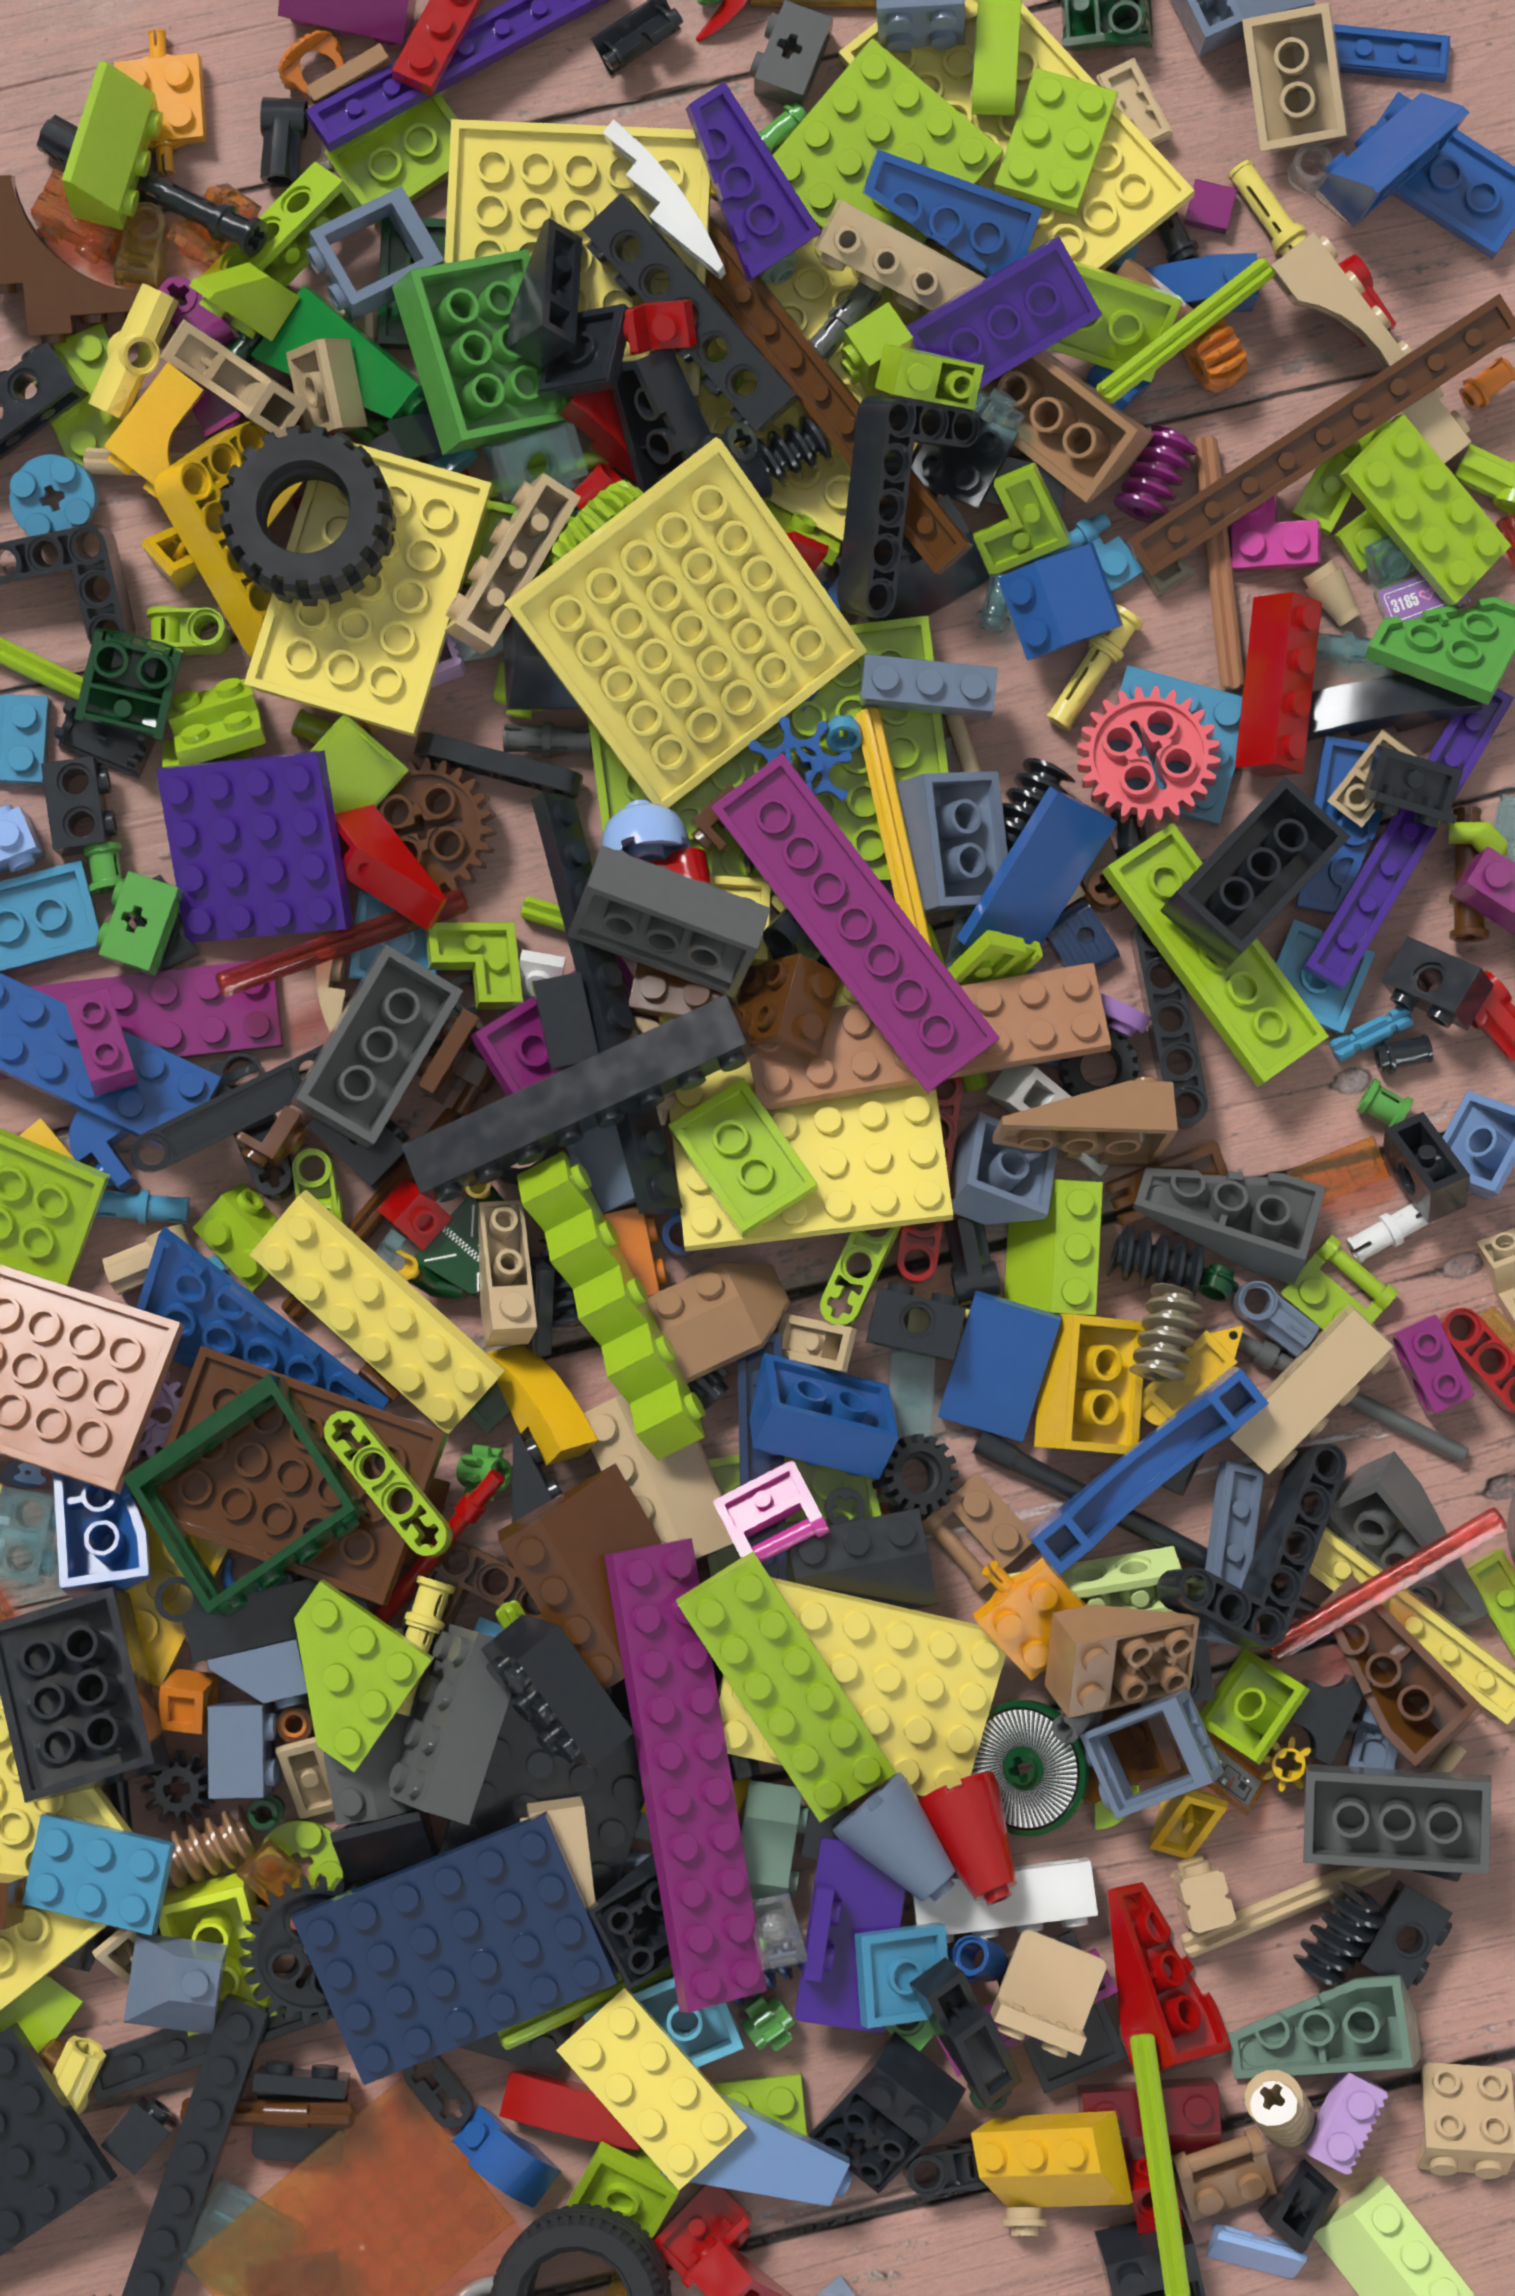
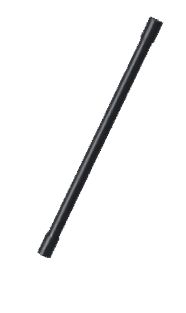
M987 1431L981 1432L971 1452L1006 1471H1012L1066 1500L1071 1499L1086 1486V1484L1022 1452L1017 1446ZM1134 1509L1116 1525L1159 1548L1174 1546L1178 1558L1195 1567L1205 1569L1207 1547ZM1272 1581V1582H1271V1589H1272V1592L1274 1593L1275 1586H1274V1582ZM1300 1596L1293 1617L1336 1639L1320 1606Z

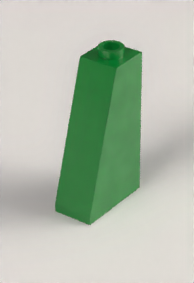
M304 285L296 294L300 297L273 341L264 337L251 354L256 360L290 374L286 352L317 339H350L363 406L387 418L397 419L421 414L427 404L419 378L353 321L351 322L345 314L338 311L323 295Z

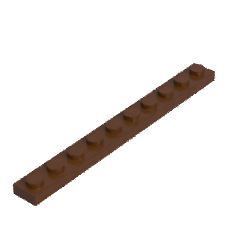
M709 216L708 235L724 265L726 274L720 280L709 270H706L707 285L744 332L800 395V403L851 466L857 412L860 402L758 275L749 282L747 281L734 243L716 220ZM911 468L904 535L933 572L941 575L971 549L973 545Z
M1500 294L1496 295L1126 540L1148 576L1152 577L1514 338V315Z

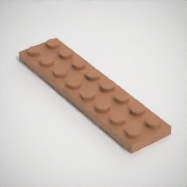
M1094 963L961 985V988L993 1028L1000 1040L948 1079L1110 1051L1111 1041ZM859 1003L832 1008L819 1057L808 1059L774 1041L754 1045L757 1053L749 1056L755 1095L766 1110L920 1084Z

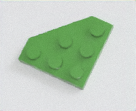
M1489 597L1478 600L1477 605L1470 608L1458 610L1455 605L1425 610L1420 618L1402 621L1400 616L1383 619L1368 645L1365 659L1489 705L1515 656V604L1496 597Z

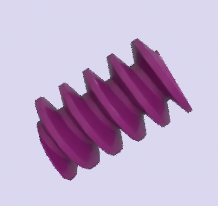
M1159 424L1150 425L1151 433L1154 436L1136 459L1137 462L1133 463L1128 470L1130 477L1124 479L1121 484L1123 493L1117 494L1113 501L1120 511L1145 523H1153V515L1164 516L1169 512L1160 503L1161 500L1174 501L1176 498L1174 492L1168 489L1167 486L1168 484L1174 486L1182 485L1184 480L1175 473V470L1188 471L1191 467L1190 463L1182 455L1195 456L1198 452L1197 447L1189 442L1184 435Z

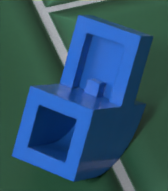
M78 1110L69 1130V1144L74 1159L86 1165L97 1159L99 1163L94 1165L93 1168L110 1174L107 1188L115 1185L119 1190L125 1192L138 1183L113 1148V1146L130 1134Z
M482 2105L476 2108L452 2140L470 2159L468 2164L483 2178L511 2198L532 2208H535L561 2173V2170L535 2144L516 2136L490 2109Z

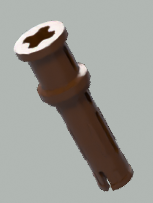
M1465 807L1454 809L1453 814L1458 815L1456 822H1465ZM1470 807V822H1481V808ZM1455 844L1456 885L1471 860L1479 854L1472 844ZM1450 894L1449 903L1454 907V929L1449 932V939L1456 942H1479L1489 939L1490 931L1485 929L1484 915Z

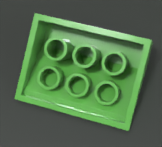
M528 249L413 269L392 286L443 455L482 448L568 422L559 414L570 397L551 401L542 399L537 394L542 368L508 349L510 312L530 260Z

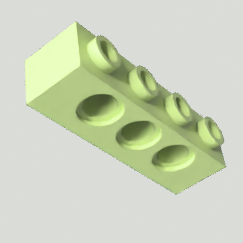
M1174 1546L1076 1562L1059 1575L1087 1606L1094 1604L1176 1613L1165 1607L1157 1594V1584L1161 1575L1167 1570L1181 1569ZM1022 1572L1012 1573L1008 1575L1010 1577H1013L1014 1575L1020 1574Z

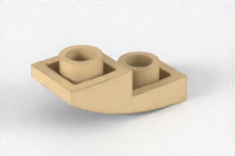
M1383 729L1327 800L1361 828L1376 811L1373 809L1375 800L1363 797L1361 794L1377 745L1417 756Z
M318 941L316 954L317 992L324 1020L331 1033L350 999V995L346 990L334 988L335 982H342L345 970V957L339 956L340 950L336 944Z

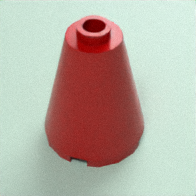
M990 1771L961 1778V1785L950 1789L947 1788V1785H944L919 1800L956 1870V1875L974 1900H985L987 1906L997 1904L1011 1897L1010 1888L1017 1884L999 1782L994 1773Z

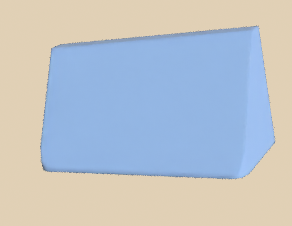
M1220 2223L1213 2224L1207 2247V2256L1209 2258L1285 2278H1294L1306 2263L1308 2256L1305 2252L1300 2254L1285 2240Z

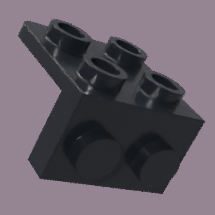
M269 2060L266 2065H260L255 2071L252 2092H257V2099L348 2101L351 2073L339 2072L338 2066L329 2064H314L312 2069L294 2068L293 2062ZM254 2127L252 2154L257 2159L337 2165L343 2157L345 2129Z

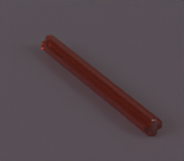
M461 889L444 893L447 901L435 923L467 912L468 902ZM395 910L355 924L348 929L338 930L218 972L215 981L221 995L228 997L423 927Z
M1496 1508L1488 1509L1289 1626L1282 1643L1276 1647L1267 1648L1276 1662L1286 1659L1505 1531L1507 1526L1504 1518Z

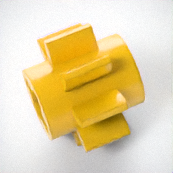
M1290 1735L1286 1738L1285 1745H1279L1276 1741L1262 1761L1266 1762L1267 1770L1262 1772L1260 1775L1261 1779L1269 1780L1272 1777H1276V1790L1280 1792L1284 1791L1286 1782H1292L1297 1788H1303V1782L1300 1777L1306 1772L1308 1766L1304 1757L1311 1752L1309 1747H1303L1299 1750L1294 1749L1295 1737ZM1287 1751H1289V1758L1295 1761L1294 1769H1286L1284 1775H1282V1769L1276 1766L1277 1758H1285Z

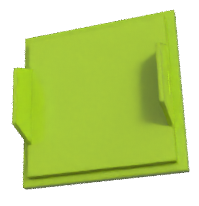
M342 714L310 751L325 750L335 814L372 804L377 807L409 771L405 765L345 714Z

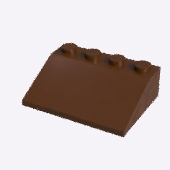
M615 1463L497 1531L501 1547L544 1620L560 1625L604 1690L624 1679L604 1555L662 1543Z

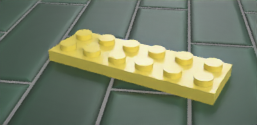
M307 1190L298 1195L249 1254L445 1433L449 1434L505 1372L503 1368Z

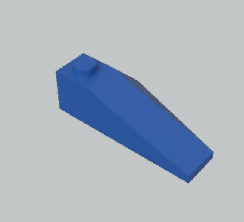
M53 1472L60 1589L74 1599L110 1587L125 1591L151 1578L148 1532L127 1484L124 1482L120 1494Z

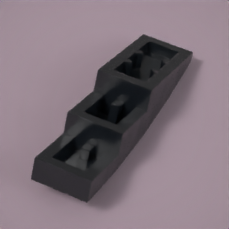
M1407 674L1353 682L1312 692L1307 741L1347 730L1351 737L1394 726L1397 732H1402L1483 710V706L1479 701Z

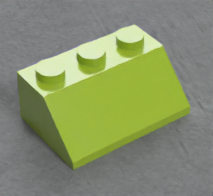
M100 60L98 61L65 167L62 183L72 217L123 230L127 216L133 217L136 213L139 201V191L136 190L139 177L145 178L149 171L151 152L148 151L151 138H158L160 134L163 112L158 110L155 93L108 62Z
M1053 1179L1049 1211L1045 1219L1008 1223L1004 1299L1053 1314L1096 1316L1103 1182Z

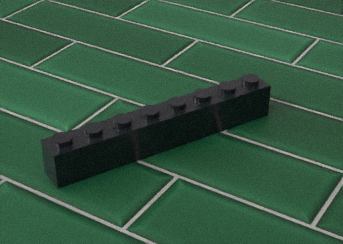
M724 995L403 1144L402 1148L420 1194L433 1201L447 1202L459 1197L463 1193L462 1188L475 1182L485 1184L500 1178L503 1175L502 1170L514 1164L527 1165L541 1159L544 1155L543 1151L556 1145L565 1147L579 1142L584 1137L583 1133L597 1126L600 1128L614 1126L624 1120V1114L638 1107L642 1110L655 1107L665 1100L664 1095L677 1089L682 1091L694 1089L705 1083V1077L719 1070L729 1072L738 1069L747 1063V1057L756 1054L757 1051L738 1005L727 995Z

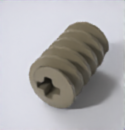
M1155 1283L1151 1285L1150 1293L1154 1298L1149 1299L1146 1304V1310L1149 1314L1142 1319L1141 1326L1145 1331L1139 1333L1137 1343L1141 1348L1134 1351L1133 1360L1136 1364L1131 1366L1129 1371L1136 1376L1152 1381L1171 1382L1172 1380H1185L1186 1373L1175 1366L1176 1364L1190 1363L1191 1357L1181 1352L1180 1347L1194 1346L1195 1340L1185 1335L1184 1332L1185 1330H1198L1199 1323L1188 1316L1189 1314L1203 1313V1306L1194 1302V1294L1183 1287L1168 1283Z

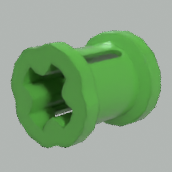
M108 842L84 848V857L89 859L92 883L88 886L91 894L113 893L119 880L125 881L122 875L119 856L122 852L121 843Z
M1374 1078L1361 1097L1355 1111L1360 1114L1366 1112L1390 1127L1405 1119L1414 1099L1408 1096L1404 1099L1382 1087L1381 1081Z

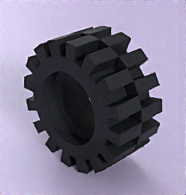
M914 1434L898 1439L880 1479L872 1481L873 1489L880 1487L882 1490V1494L876 1496L880 1503L888 1501L890 1504L886 1509L891 1513L919 1508L920 1515L924 1516L940 1510V1507L947 1505L952 1500L948 1495L956 1493L958 1486L951 1482L959 1478V1470L951 1471L950 1465L957 1463L954 1455L946 1458L944 1453L949 1448L945 1443L936 1445L938 1438L933 1436L924 1438V1434ZM909 1459L920 1461L927 1470L928 1484L921 1493L909 1490L903 1482L902 1467Z

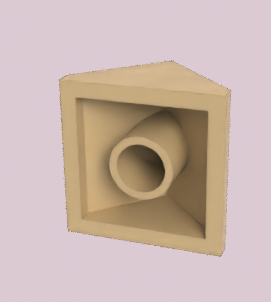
M317 339L286 352L294 394L308 404L300 417L303 433H311L313 425L326 427L329 435L368 427L350 339Z

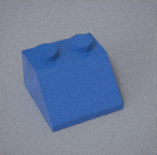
M1094 543L1036 561L997 578L1027 661L1053 655L1123 626Z

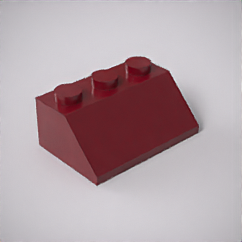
M1212 2077L1161 2080L1171 2155L1182 2151L1188 2155L1220 2144L1218 2084ZM1136 2081L1077 2085L1079 2113L1116 2111L1125 2162L1140 2160L1146 2157Z

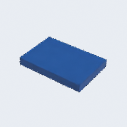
M975 1291L937 1417L1023 1442L1059 1329L1061 1316Z

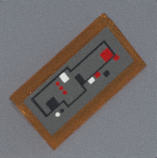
M1207 1731L1224 1773L1213 1783L1206 1785V1787L1222 1799L1228 1801V1804L1247 1817L1269 1780L1261 1779L1260 1775L1262 1772ZM1179 1749L1176 1755L1181 1768L1190 1773Z

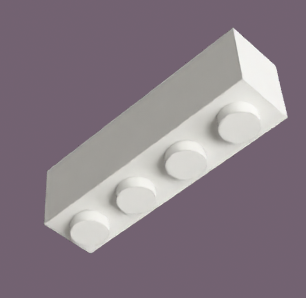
M1087 1857L1014 1866L1017 1884L1010 1888L1012 1896L990 1906H987L985 1900L975 1901L957 1875L951 1876L950 1879L955 1883L954 1886L935 1902L929 1896L921 1901L911 1894L915 1925L936 1922L945 1924L947 1943L954 1942V1934L972 1932L974 1936L991 1938L999 1936V1928L1016 1926L1017 1933H1022L1027 1929L1037 1932L1044 1930L1043 1923L1061 1921V1927L1087 1925V1917L1098 1916L1091 1861Z

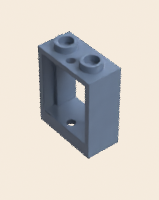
M402 186L309 231V249L306 250L307 258L317 274L323 272L330 284L327 287V291L332 303L338 311L344 309L351 322L395 301L392 286L410 270L444 264L443 256ZM389 217L415 263L356 291L330 245Z
M1188 1688L1104 1720L1095 1727L1088 1728L1080 1735L1087 1762L1090 1767H1094L1100 1781V1797L1104 1805L1108 1809H1112L1116 1819L1211 1784L1224 1773ZM1164 1713L1190 1773L1133 1794L1108 1734Z

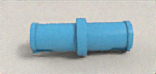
M143 1189L140 1190L139 1194L105 1191L97 1211V1217L134 1219L140 1225H147L148 1221L187 1225L190 1197L150 1195V1190Z

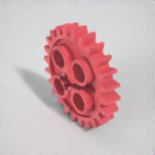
M1137 686L1134 699L1130 700L1124 692L1119 691L1117 706L1105 699L1102 702L1104 716L1096 712L1090 713L1089 722L1093 727H1082L1081 738L1086 742L1078 743L1077 755L1085 757L1077 762V771L1088 773L1082 778V787H1096L1092 792L1091 801L1096 803L1106 799L1104 810L1106 815L1113 812L1116 808L1120 809L1121 823H1124L1131 814L1137 815L1138 827L1143 826L1146 816H1152L1156 826L1160 827L1162 816L1166 813L1174 822H1178L1180 807L1192 814L1195 810V802L1192 797L1201 801L1207 799L1208 791L1203 785H1215L1216 775L1211 771L1218 770L1220 765V758L1213 756V754L1219 752L1220 741L1208 740L1214 735L1215 726L1214 724L1201 726L1206 712L1200 710L1191 714V698H1188L1180 705L1175 703V690H1172L1166 699L1160 698L1158 686H1154L1150 697H1144L1140 686ZM1133 723L1137 724L1141 731L1142 741L1147 754L1150 757L1156 756L1155 771L1167 787L1164 790H1161L1157 785L1149 758L1147 756L1141 757L1142 743L1139 736L1130 727ZM1155 723H1162L1167 725L1171 731L1165 735H1155L1149 730V726ZM1119 739L1126 741L1130 748L1123 752H1117L1112 750L1108 744L1113 740ZM1172 761H1181L1189 769L1184 773L1178 774L1171 772L1166 765ZM1138 777L1145 780L1148 786L1142 790H1133L1127 786L1126 781L1130 778Z

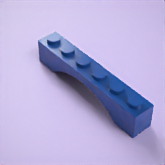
M1232 1366L1025 1536L1047 1563L1059 1575L1095 1547L1115 1525L1158 1487L1205 1451L1234 1433L1266 1407L1269 1402L1241 1368Z

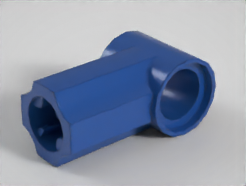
M968 1935L962 1937L953 1947L947 1949L948 1960L964 1972L970 1985L979 1981H995L1001 1977L1006 1969V1953L1003 1947L996 1942ZM983 1949V1963L976 1969L975 1956L979 1950Z

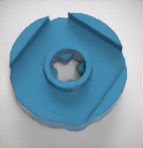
M55 454L37 456L26 462L10 480L11 491L9 500L12 514L18 525L29 536L91 525L89 523L93 519L94 512L97 511L99 505L97 484L92 474L73 459ZM50 487H53L56 492L63 491L65 499L59 501L60 509L54 511L52 506L45 505L44 497L48 495L47 490Z

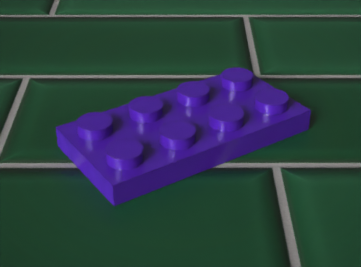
M1056 236L907 325L906 328L913 336V344L917 350L984 365L979 387L981 388L1102 316V313L1059 236Z

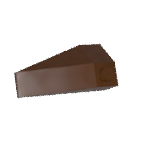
M1353 1575L1320 1604V1608L1383 1736L1415 1768L1447 1746L1481 1714V1704Z

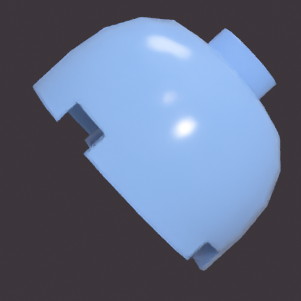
M636 800L627 804L624 809L616 813L607 822L602 836L603 846L624 851L630 856L646 862L667 859L671 853L677 850L691 848L685 825L677 814L664 806L651 803L648 800Z

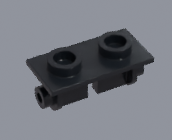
M647 0L592 37L591 41L608 74L611 76L673 33H677L681 29L679 25L683 23V19L675 8H670L667 0Z

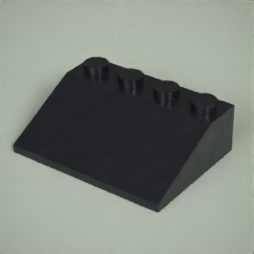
M110 1587L0 1622V1696L25 1803L127 1781L171 1767L129 1593L115 1587Z

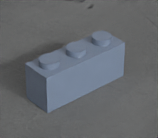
M865 654L859 706L990 719L994 712L998 667Z

